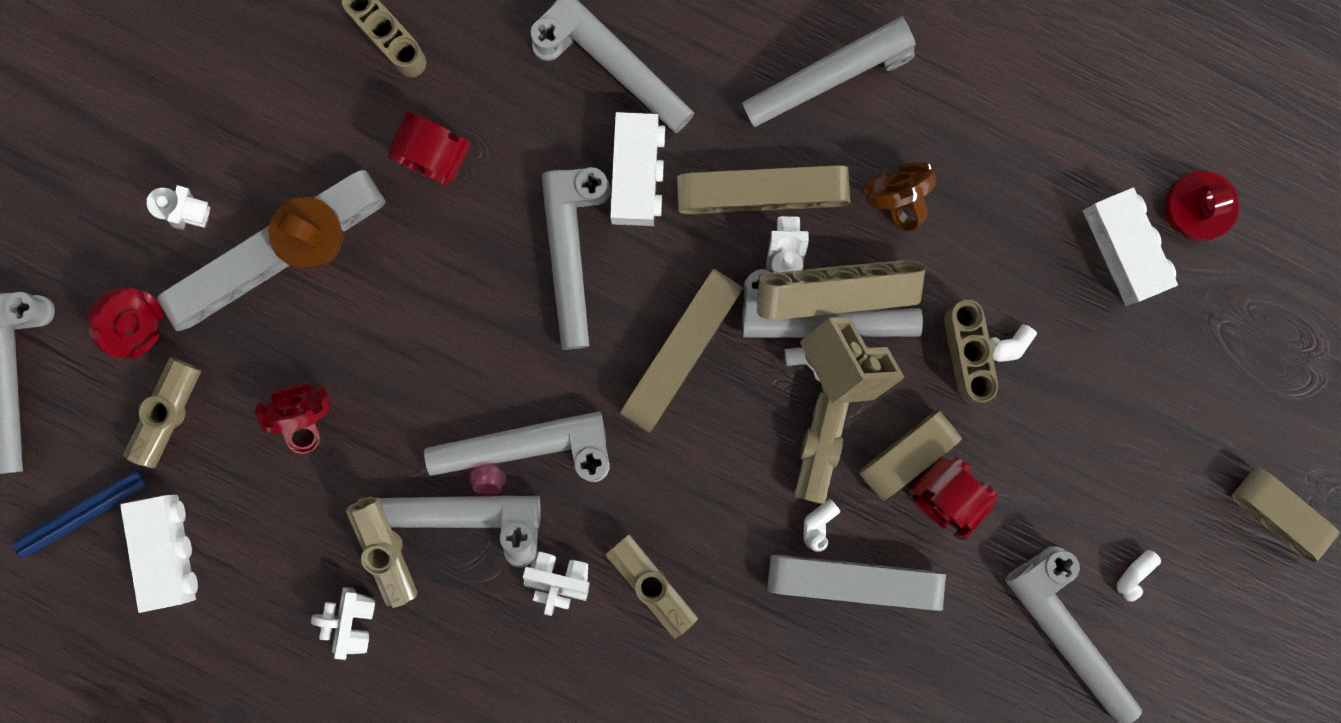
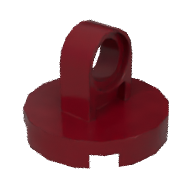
M1196 171L1180 178L1165 199V215L1171 228L1175 231L1179 230L1191 241H1209L1226 234L1235 225L1240 212L1239 197L1234 186L1224 176L1212 171Z
M129 286L114 288L103 294L89 310V335L93 344L109 356L115 358H137L149 351L158 340L160 335L159 332H156L158 319L163 320V313L158 301L149 293Z
M299 384L272 393V401L264 406L260 402L256 406L254 413L262 431L271 434H283L290 450L295 453L305 454L313 451L318 446L320 437L317 421L329 412L331 403L323 386L319 385L317 390H311L309 384ZM303 428L313 433V437L307 442H297L292 437L295 431Z

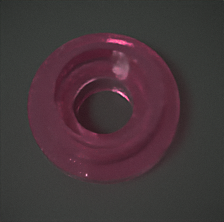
M485 464L470 473V482L476 493L495 495L501 492L502 486L506 482V474L495 465Z

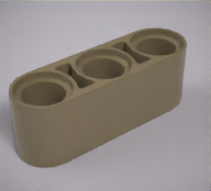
M341 0L343 8L353 22L399 73L410 78L422 74L427 64L424 53L416 40L379 0ZM368 2V6L364 10L355 11L359 3ZM386 26L392 27L388 35L384 37L377 36L381 28ZM409 51L415 52L414 58L411 61L400 62L404 53Z
M963 300L946 310L944 324L958 393L964 401L977 404L990 401L996 396L998 380L984 311L977 302ZM958 309H964L970 314L971 321L968 326H963L958 322ZM967 343L973 344L977 349L978 356L974 362L968 360L964 355V347ZM974 378L980 379L984 384V392L980 397L976 396L971 390V382Z
M937 410L859 471V474L879 500L884 501L957 445L962 437L943 413Z
M1253 468L1232 494L1234 501L1296 553L1309 561L1318 562L1339 536V531L1276 477L1261 468Z

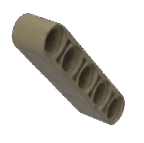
M846 166L697 172L677 176L678 212L682 214L845 206L851 203L849 170Z
M898 260L764 274L759 278L757 314L769 320H783L916 305L921 302L926 267L920 262Z
M716 269L712 270L624 405L620 415L648 433L653 430L744 287Z

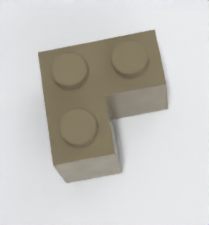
M828 318L800 341L806 353L807 362L814 368L822 383V390L831 400L832 404L875 400L905 378L888 347H866L851 318Z

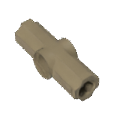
M169 358L151 397L144 400L140 405V420L123 454L127 460L148 468H156L174 428L179 426L185 418V405L202 370L176 358ZM164 404L167 408V416L164 421H161L158 417V410Z
M820 392L816 399L810 429H807L800 453L802 463L794 497L825 504L833 468H836L842 451L843 437H841L849 402L832 404L825 393Z
M366 497L349 505L346 513L363 550L361 557L363 567L366 571L373 574L386 606L395 608L405 605L417 596L418 591L401 553L403 548L402 539L397 533L392 531L378 497ZM377 549L384 550L388 555L379 553Z
M630 534L605 554L635 590L638 598L648 606L674 639L682 635L698 620L696 614L669 583L665 574L655 566ZM648 577L659 579L662 584L661 591L656 595L646 594L641 586L643 580Z

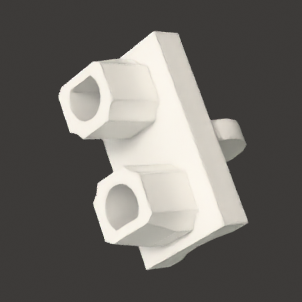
M177 186L175 192L168 188H158L153 190L147 198L149 212L158 219L167 220L174 228L184 230L186 223L202 228L206 227L211 208L208 206V202L194 199L188 188Z
M778 217L777 231L771 232L766 260L767 270H772L773 273L803 269L809 238L808 231H800L799 217Z
M537 552L531 567L525 568L523 575L524 586L549 592L545 593L536 590L533 601L546 604L544 614L552 616L555 606L569 609L571 599L558 596V594L586 601L589 592L587 563L570 560L566 576L552 573L556 557L551 554Z
M342 588L338 616H334L336 603L325 602L323 614H315L311 618L312 625L321 627L320 640H330L332 628H336L332 646V653H335L334 659L346 660L347 654L367 652L369 632L351 630L353 617L372 619L375 599L363 594H357L354 588Z

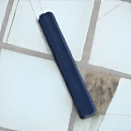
M132 471L14 540L12 547L19 557H28L147 486V481L140 471Z

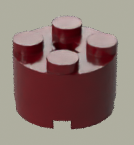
M406 111L388 150L390 153L388 158L416 172L419 166H421V174L448 187L450 181H455L472 143L461 136L458 138L452 135L450 130L432 121Z
M954 457L951 461L939 458L909 490L910 495L917 494L919 496L914 502L935 524L943 530L948 525L957 530L952 536L960 540H966L995 508L994 501L999 496L988 484L984 482L979 483L970 475L972 472L971 468L960 458Z

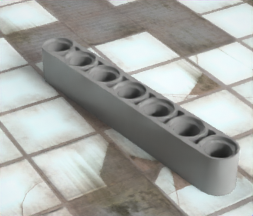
M365 170L351 174L314 197V199L323 201L336 211L343 231L373 214L385 204V199ZM269 226L158 296V303L176 331L194 326L290 266L278 258L269 243Z

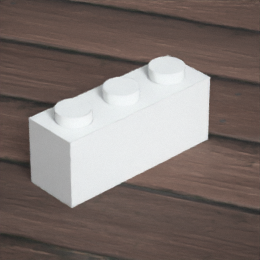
M616 112L611 199L612 224L654 226V216H661L662 195H655L656 181L663 182L664 160H657V148L664 147L665 126H659L658 114Z
M1134 187L1083 210L1125 306L1140 302L1178 286L1175 279V267L1170 260L1166 259L1161 248L1160 234L1151 226L1146 215V204L1143 198L1137 195Z
M178 494L120 504L138 613L196 600L195 593L198 589L196 575L191 572L189 557L192 553V547L189 538L185 536L183 522L186 518V512L183 503L179 501Z

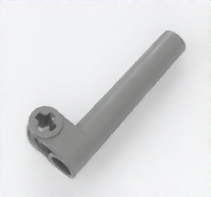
M556 0L551 8L533 24L531 28L532 48L535 55L541 60H555L576 41L654 114H658V118L674 133H678L693 117L694 112L578 0Z
M901 16L742 102L751 123L756 127L884 62L887 71L896 69L915 57L914 46L916 43L904 17Z
M592 167L575 170H553L542 174L562 350L589 347L577 208L603 204L611 195V185L605 174L601 170ZM593 180H597L600 186L596 187V193L591 194L588 187H591Z
M764 269L756 270L747 277L744 283V306L742 308L743 338H805L828 318H851L861 337H920L922 333L923 316L920 308H884L783 320L765 319L757 314L758 290L752 289V284L757 282L760 276L772 272Z
M24 292L0 294V474L23 472L15 330L43 327L52 321L55 315V307L53 302L45 296H32Z
M601 411L427 447L424 450L425 463L430 476L571 449L576 472L581 478L589 482H598L603 480L610 470L606 448V433ZM591 456L595 460L602 462V466L596 467V474L594 475L589 470L584 469V465L589 463V457Z
M539 495L379 498L390 527L501 528L500 542L509 564L514 567H525L531 564L536 557L538 528L540 527L541 519Z
M1049 546L1027 563L1014 569L1006 577L1005 582L1116 723H1133L1142 714L1141 707L1055 594L1078 576L1080 565L1077 557L1060 547ZM1056 558H1060L1062 560L1060 562L1062 566V569L1060 571L1055 570V568L1057 567L1056 563L1054 562Z

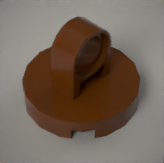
M912 162L899 165V172L888 177L886 171H883L869 180L864 187L868 205L875 209H889L894 223L904 231H914L928 216L924 196L934 189L937 180L933 168L931 169L930 164L926 162ZM903 207L911 209L916 216V220L910 219L904 213Z
M311 197L293 198L281 205L272 216L268 229L269 243L276 256L286 264L302 270H311L322 264L326 265L332 262L340 252L344 239V231L341 229V222L336 211L323 201Z

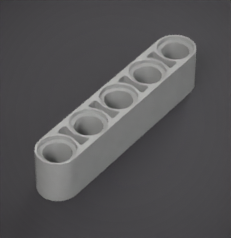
M770 555L767 592L941 611L944 604L946 573L786 555Z

